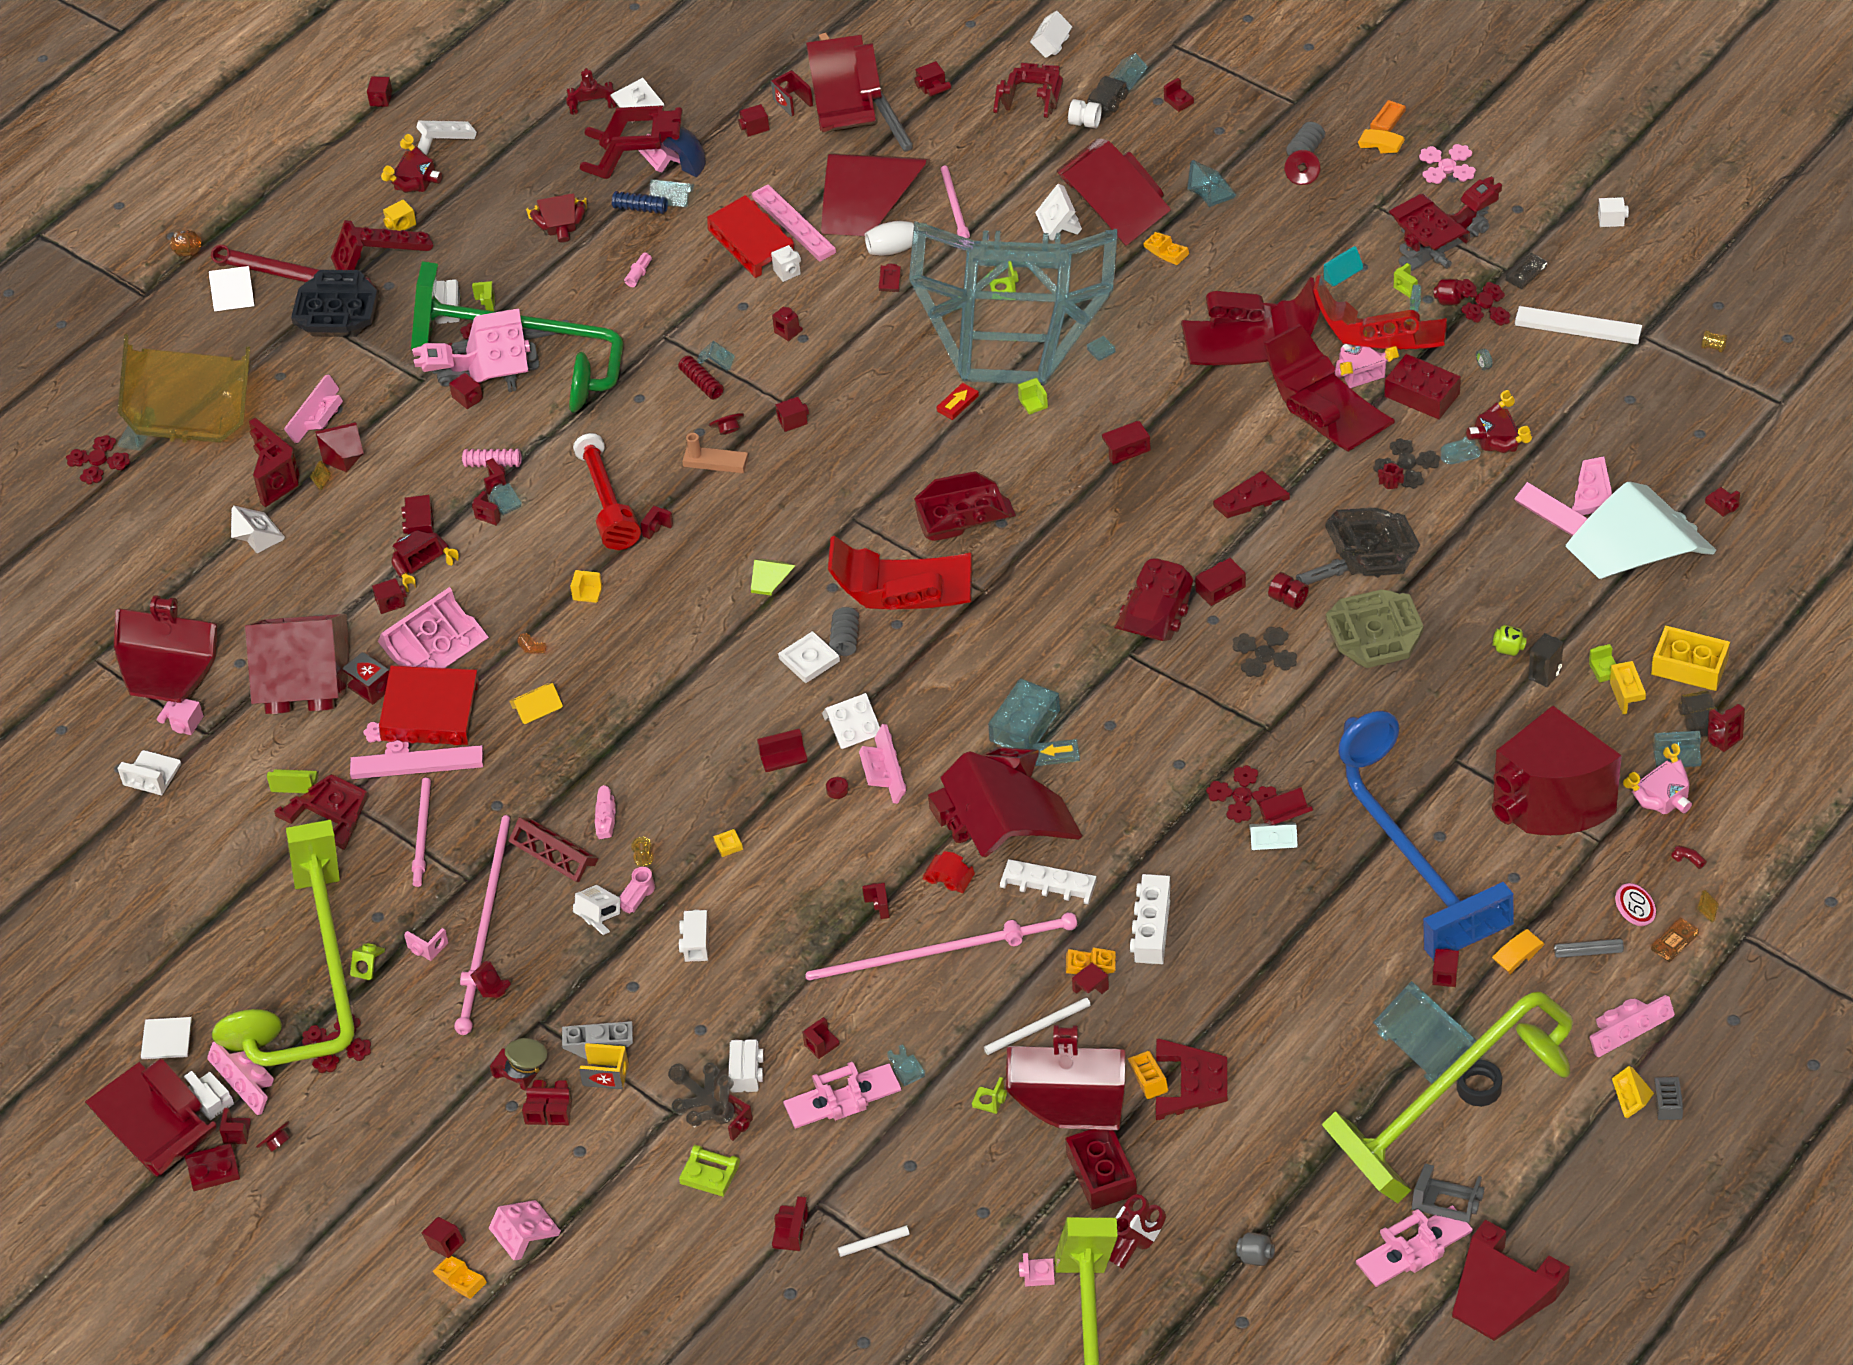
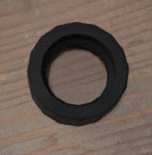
M1477 1060L1457 1080L1459 1097L1464 1102L1479 1107L1487 1106L1497 1101L1502 1091L1503 1077L1500 1069L1487 1060ZM1483 1075L1490 1078L1494 1085L1485 1091H1475L1469 1088L1465 1081L1471 1076Z

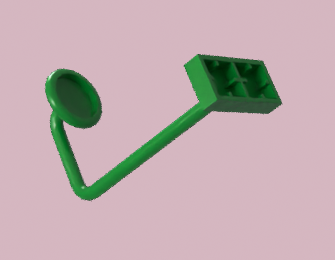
M422 261L416 285L411 350L429 343L433 319L438 316L474 320L476 316L496 312L440 303L435 297L438 264ZM520 315L522 328L601 339L612 344L607 374L603 379L591 378V365L588 357L584 352L577 353L569 399V410L572 413L578 412L583 407L588 398L589 390L605 391L615 386L619 377L624 347L623 339L617 332L603 327Z

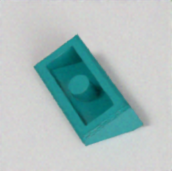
M1354 246L1324 264V280L1331 286L1338 285L1363 269V263L1357 247Z

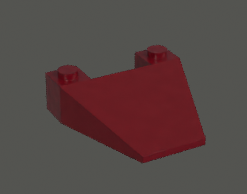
M1485 1219L1472 1236L1452 1317L1495 1341L1556 1301L1569 1284L1570 1267L1548 1255L1536 1272L1530 1270L1501 1253L1505 1249L1506 1231Z

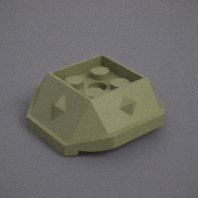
M1381 589L1342 598L1326 613V622L1338 651L1349 657L1358 666L1362 665L1365 668L1408 659L1423 633L1424 626L1410 594H1398Z

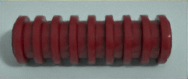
M687 355L680 360L678 364L679 370L697 385L702 392L712 400L721 396L724 390L723 385L692 356Z

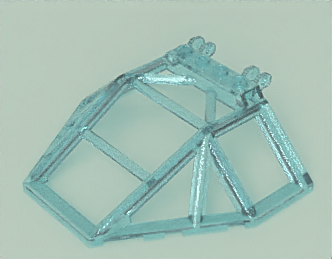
M914 221L909 280L962 381L1020 384L1037 378L1041 385H1045L1114 290L1118 229L1105 230L1103 233L1068 244H1061V233H1056L1055 244H1048V233H1043V243L1001 242V231H996L995 241H988L989 232L986 230L983 231L982 241H974L927 225V223ZM926 238L967 251L964 289L923 276ZM1104 245L1102 282L1069 293L1072 255ZM1008 261H1011L1013 267H1028L1052 294L981 290L1008 268ZM978 265L997 266L977 283ZM1040 268L1058 269L1057 286ZM927 290L952 299L935 306ZM975 299L1055 302L1048 333L973 331ZM1093 299L1084 311L1075 305L1076 303ZM962 308L960 348L958 349L941 317ZM1067 313L1076 323L1057 347L1064 316ZM977 339L1045 342L1038 372L971 369L972 341Z

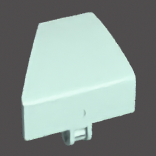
M1626 482L1616 490L1584 522L1566 544V547L1599 579L1688 552L1714 554L1716 551L1697 532V526L1686 520V516L1683 513L1674 511L1647 485L1634 482Z

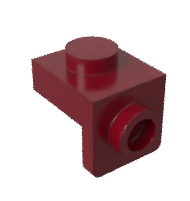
M494 458L487 460L486 465L489 476L484 478V485L487 494L491 495L507 487L505 481L506 474L501 464L498 465Z

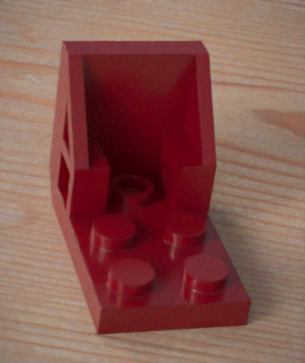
M253 418L249 421L250 435L255 444L253 448L259 455L253 477L260 503L266 508L299 485L300 475L293 448L257 418Z

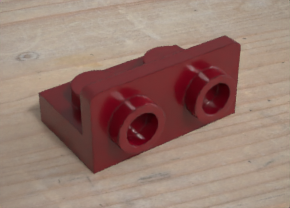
M1737 704L1733 708L1727 709L1723 715L1715 709L1709 711L1708 741L1712 746L1725 752L1743 739L1744 707Z
M231 1144L219 1145L215 1148L196 1151L185 1156L194 1192L240 1179L236 1157Z

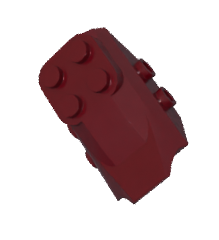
M976 471L934 479L914 498L916 513L923 534L932 541L960 536L966 528L1016 517L1010 500L1000 493L996 482Z
M1157 558L1146 561L1136 580L1134 589H1131L1128 593L1126 605H1122L1120 609V617L1114 628L1160 641L1171 640L1174 633L1180 629L1182 617H1186L1188 613V600L1193 584L1191 574L1182 565Z

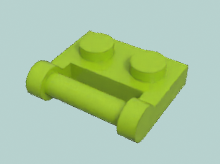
M694 1145L691 1155L679 1177V1182L682 1185L724 1197L739 1167L740 1158L735 1156L727 1157L703 1150L702 1146ZM700 1159L727 1166V1169L725 1171L698 1162Z

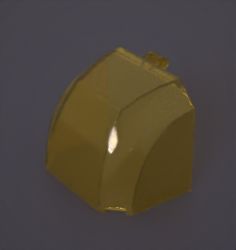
M125 334L117 412L136 435L170 438L171 442H174L176 438L182 439L183 443H187V440L221 443L244 423L250 347L246 346L245 356H242V360L233 361V357L145 348L141 352L133 350V345L129 343V335Z

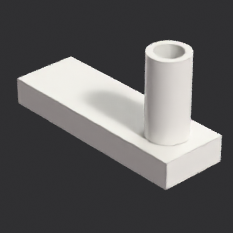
M418 121L416 126L422 134L418 148L425 155L428 154L433 138L475 139L477 133L469 122Z

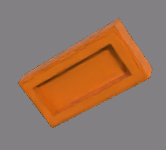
M1388 100L1371 122L1370 129L1390 132L1405 113L1406 106Z

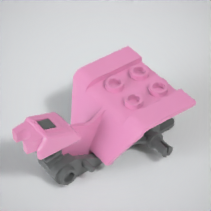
M519 309L476 316L473 320L466 348L467 355L459 354L458 350H455L454 354H452V347L445 343H425L421 347L412 349L414 357L421 356L419 359H414L415 367H422L423 372L432 371L433 374H437L438 382L444 387L449 386L451 381L466 373L478 383L489 378L503 377L507 382L508 391L512 392L513 388L514 392L517 390L515 383L517 379L516 374L536 370L539 367L535 344L524 339Z

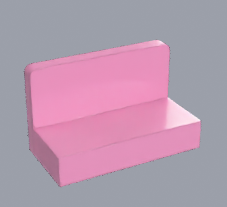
M663 143L661 149L638 150L659 172L664 171L670 160L680 163L679 155L665 147Z

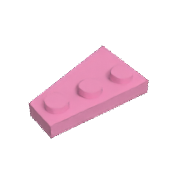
M1604 457L1584 460L1582 462L1578 490L1575 493V503L1572 507V510L1581 515L1594 513L1612 495Z

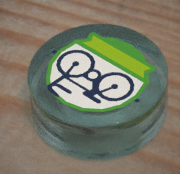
M1485 348L1476 351V360L1482 370L1491 368L1493 363L1489 351Z

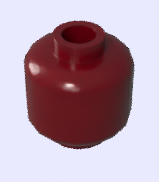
M1442 279L1434 287V298L1438 300L1439 304L1442 306L1458 305L1464 300L1463 294L1456 290L1458 279Z

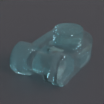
M1465 436L1460 441L1443 445L1440 457L1447 464H1456L1476 459L1480 456L1481 452L1478 446H1475V440H1468L1467 436Z

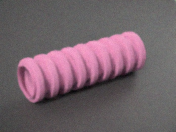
M464 449L462 454L464 467L469 465L471 467H475V465L477 467L482 465L487 467L486 461L494 458L496 463L503 465V467H507V465L509 467L514 465L520 467L521 451L519 449L515 451L513 449H509V451L507 449L502 451L500 449H496V451L494 449H490V451L487 449L483 451L481 449H477V451L474 449L470 451Z

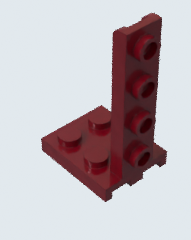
M344 220L331 255V260L336 270H355L357 261L361 258L363 246L430 251L433 248V243L428 233L422 231L355 227L352 221Z

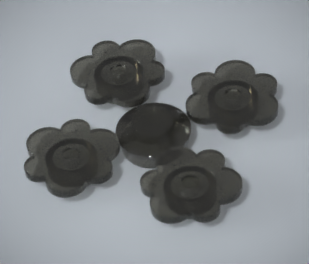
M1399 438L1396 442H1391L1389 445L1392 454L1399 455L1397 463L1391 461L1390 458H1379L1375 460L1373 470L1378 472L1379 469L1383 470L1384 464L1395 463L1400 468L1407 470L1403 474L1404 483H1401V485L1406 488L1411 487L1415 489L1418 485L1424 484V478L1421 472H1415L1411 469L1416 466V463L1424 469L1437 468L1440 456L1436 455L1435 451L1429 450L1419 453V457L1415 459V456L1410 454L1414 450L1412 441Z
M1268 627L1263 635V639L1267 640V645H1262L1258 648L1255 643L1256 639L1249 637L1246 633H1242L1239 637L1233 639L1234 644L1232 648L1234 651H1241L1242 654L1255 651L1256 658H1248L1241 665V670L1246 672L1248 677H1261L1267 668L1264 663H1268L1272 659L1274 660V666L1280 667L1284 671L1297 665L1296 653L1288 652L1287 650L1275 653L1271 647L1275 645L1281 646L1289 638L1288 633L1284 632L1281 627Z

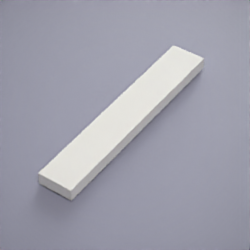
M1519 306L1515 320L1516 326L1631 344L1639 343L1642 325L1522 306Z

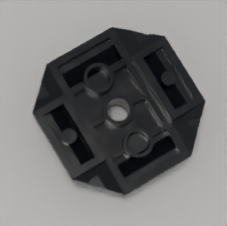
M319 270L314 275V278L298 289L291 316L292 323L315 337H357L366 326L372 324L378 299L377 290L360 270Z

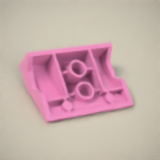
M449 587L382 632L378 643L399 666L446 668L489 637L473 617L464 613L455 601L453 592Z

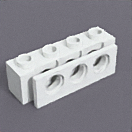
M1142 874V883H1137L1136 896L1140 897V900L1135 902L1134 915H1137L1138 918L1133 920L1132 934L1136 935L1135 939L1131 938L1130 952L1134 953L1136 963L1163 964L1170 908V876Z

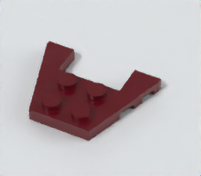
M330 774L308 788L309 792L301 797L295 796L290 800V804L283 808L280 806L275 809V816L290 824L305 809L337 823L338 825L333 829L335 846L345 850L368 796L366 790Z
M1156 1039V1062H1181V1097H1156V1120L1165 1119L1166 1115L1174 1113L1180 1115L1185 1113V1110L1195 1107L1202 1109L1228 1101L1226 1056L1163 1039Z

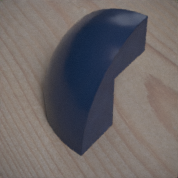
M680 127L679 139L674 140L672 137H667L663 144L679 154L682 171L697 178L706 163L705 152L698 138L686 128Z

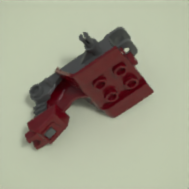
M1492 176L1484 180L1479 179L1462 195L1460 200L1465 206L1456 214H1446L1424 194H1419L1389 210V213L1395 218L1398 225L1402 227L1401 231L1405 234V243L1399 247V251L1404 254V256L1399 258V264L1404 266L1408 263L1411 265V271L1434 258L1436 263L1442 264L1446 269L1450 267L1452 262L1445 257L1444 252L1462 242L1467 244L1471 237H1477L1479 233H1485L1489 229L1490 225L1484 215L1488 214V206L1499 200L1502 184L1497 183L1494 185V178Z

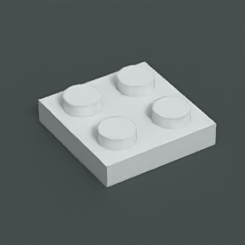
M813 631L778 653L779 659L805 683L840 662L839 655Z

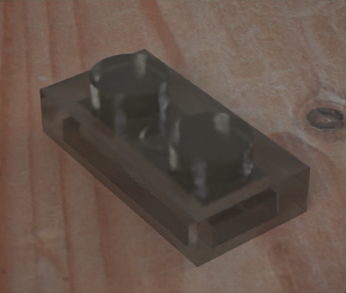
M1530 253L1506 274V281L1523 289L1547 267V261Z

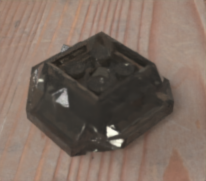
M1379 508L1336 510L1327 519L1325 524L1336 547V552L1343 558L1351 575L1363 574L1364 576L1379 578L1381 575L1404 574L1420 547V543L1405 515L1393 514Z

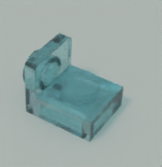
M510 483L504 486L500 484L492 489L489 499L491 502H495L502 515L521 507L522 503Z

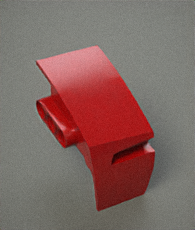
M1321 275L1316 277L1313 289L1316 300L1327 323L1342 343L1384 349L1395 346L1397 349L1445 346L1447 318L1420 321V315L1417 311L1405 310L1360 319L1357 318L1358 311L1347 301L1337 302L1333 299ZM1407 319H1413V320H1414V321H1410V322H1405Z
M832 536L830 539L828 571L837 583L865 608L889 610L924 609L971 602V552L938 558L884 560L879 559L880 554L867 548L854 549L836 536Z

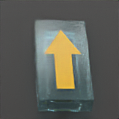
M1077 739L1033 744V749L1039 750L1035 766L1080 761Z

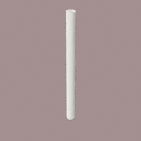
M1086 997L984 1046V1050L987 1055L998 1051L1089 1007L1090 1002Z

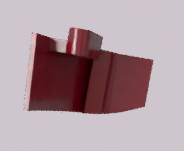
M862 34L807 42L820 131L827 132L875 124L876 119L872 99L882 98L873 43L863 45Z
M1094 140L1056 170L1061 178L1071 188L1073 187L1094 209L1125 247L1171 211L1170 207L1162 199L1164 197L1163 191L1134 155L1129 151L1122 155L1109 140Z
M1309 278L1295 299L1291 301L1282 300L1278 304L1264 303L1262 296L1258 294L1212 291L1206 295L1208 314L1211 317L1210 321H1181L1189 363L1191 365H1240L1269 362L1264 342L1298 324L1302 325L1311 336L1320 313V307L1313 291L1315 285L1314 278Z
M1298 324L1264 342L1272 374L1289 411L1305 420L1315 430L1342 449L1349 452L1395 423L1393 418L1368 403L1334 374V365L1319 350L1302 325Z
M161 1058L148 1068H145L138 1062L85 1101L87 1106L155 1177L164 1173L216 1131L214 1121L206 1125L204 1121L198 1118L195 1113L202 1109L200 1101Z

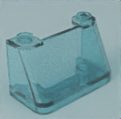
M1412 981L1373 1022L1379 1028L1376 1032L1386 1042L1390 1038L1426 1072L1424 1077L1431 1084L1477 1041Z

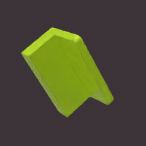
M274 769L273 772L267 773V780L271 792L307 793L309 792L308 788L317 783L318 773L317 771Z

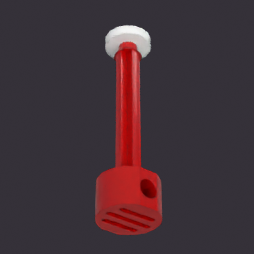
M592 433L582 435L575 441L573 449L578 459L586 461L603 507L596 518V526L602 543L609 549H627L637 542L641 534L637 518L630 506L618 504L600 456L605 449L603 439L599 435Z

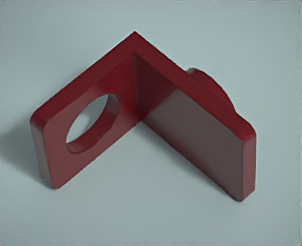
M730 1094L727 1097L729 1109L738 1114L728 1126L730 1139L734 1141L741 1132H745L748 1129L753 1118L751 1106ZM735 1104L739 1105L742 1111L738 1109Z

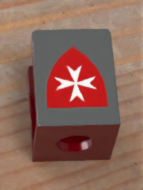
M793 70L771 80L773 100L791 117L794 116L791 92H794L809 107L813 106L811 87ZM787 81V86L783 89L780 85Z
M362 652L343 667L344 672L354 678L347 684L348 688L374 705L385 695L389 669Z

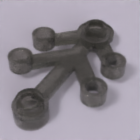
M707 1063L703 1067V1073L705 1074L704 1089L689 1077V1071L682 1064H674L669 1069V1078L677 1085H685L697 1097L684 1100L681 1098L675 1099L672 1103V1109L681 1115L687 1109L708 1105L712 1110L699 1113L691 1111L687 1114L686 1121L692 1127H697L702 1121L712 1119L719 1124L728 1123L735 1114V1108L729 1102V1090L733 1087L734 1081L728 1075L719 1077L717 1084L720 1087L719 1101L714 1098L715 1077L719 1074V1068L714 1063Z

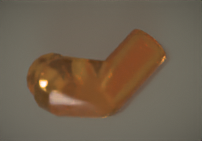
M522 633L518 636V644L525 653H546V643H535L528 633Z

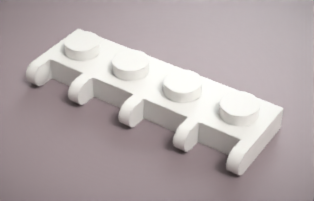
M1008 859L1000 882V888H1006L1007 883L1019 885L1020 892H1025L1026 888L1029 887L1042 890V896L1046 897L1049 891L1064 894V900L1069 901L1071 896L1084 898V904L1089 905L1097 879L1093 875Z

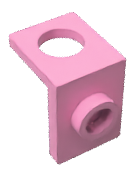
M444 928L428 943L408 931L404 934L407 947L415 955H421L430 961L448 944ZM441 938L439 946L435 948L436 942Z

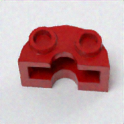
M943 851L942 855L936 854L923 874V880L931 884L943 882L947 889L964 893L975 872L972 866L968 868L962 862L963 857L953 852Z

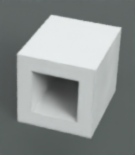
M1623 197L1599 198L1598 218L1600 227L1624 226L1625 218H1628V206H1624Z

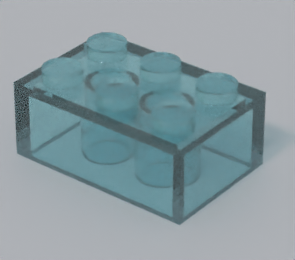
M1020 678L988 723L989 740L1008 748L1034 749L1060 711L1059 693Z

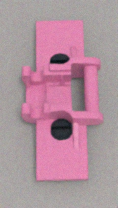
M849 1062L847 1063L848 1066L820 1076L817 1074L813 1075L812 1079L816 1087L815 1090L783 1101L794 1128H799L826 1117L828 1119L834 1118L836 1121L866 1110L868 1102L901 1091V1087L890 1064L858 1074L854 1063ZM851 1074L850 1078H847L848 1086L832 1091L830 1085H822Z
M1453 1205L1448 1208L1456 1210ZM1416 1209L1412 1212L1411 1216L1388 1229L1386 1227L1381 1229L1380 1234L1386 1243L1356 1260V1264L1374 1286L1378 1287L1404 1271L1408 1272L1411 1270L1415 1273L1440 1259L1444 1255L1445 1247L1473 1232V1229L1467 1222L1434 1215L1427 1219L1419 1209ZM1419 1224L1418 1235L1406 1241L1401 1236L1398 1238L1394 1237L1411 1226Z

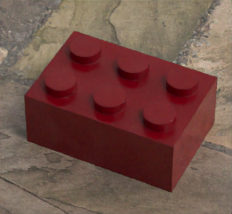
M1405 354L1385 379V397L1440 419L1460 395L1461 376Z
M1090 1129L1065 1138L1066 1155L1091 1210L1128 1199L1137 1194L1136 1177L1114 1130Z

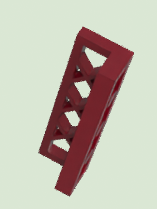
M519 817L508 841L575 882H580L586 867L595 866L599 859L531 818ZM522 829L526 831L528 841L523 843L517 840ZM539 840L543 841L545 851L540 853L536 851L534 843ZM556 850L560 852L562 861L558 863L553 861L551 853ZM574 860L580 863L575 874L570 871L568 863Z

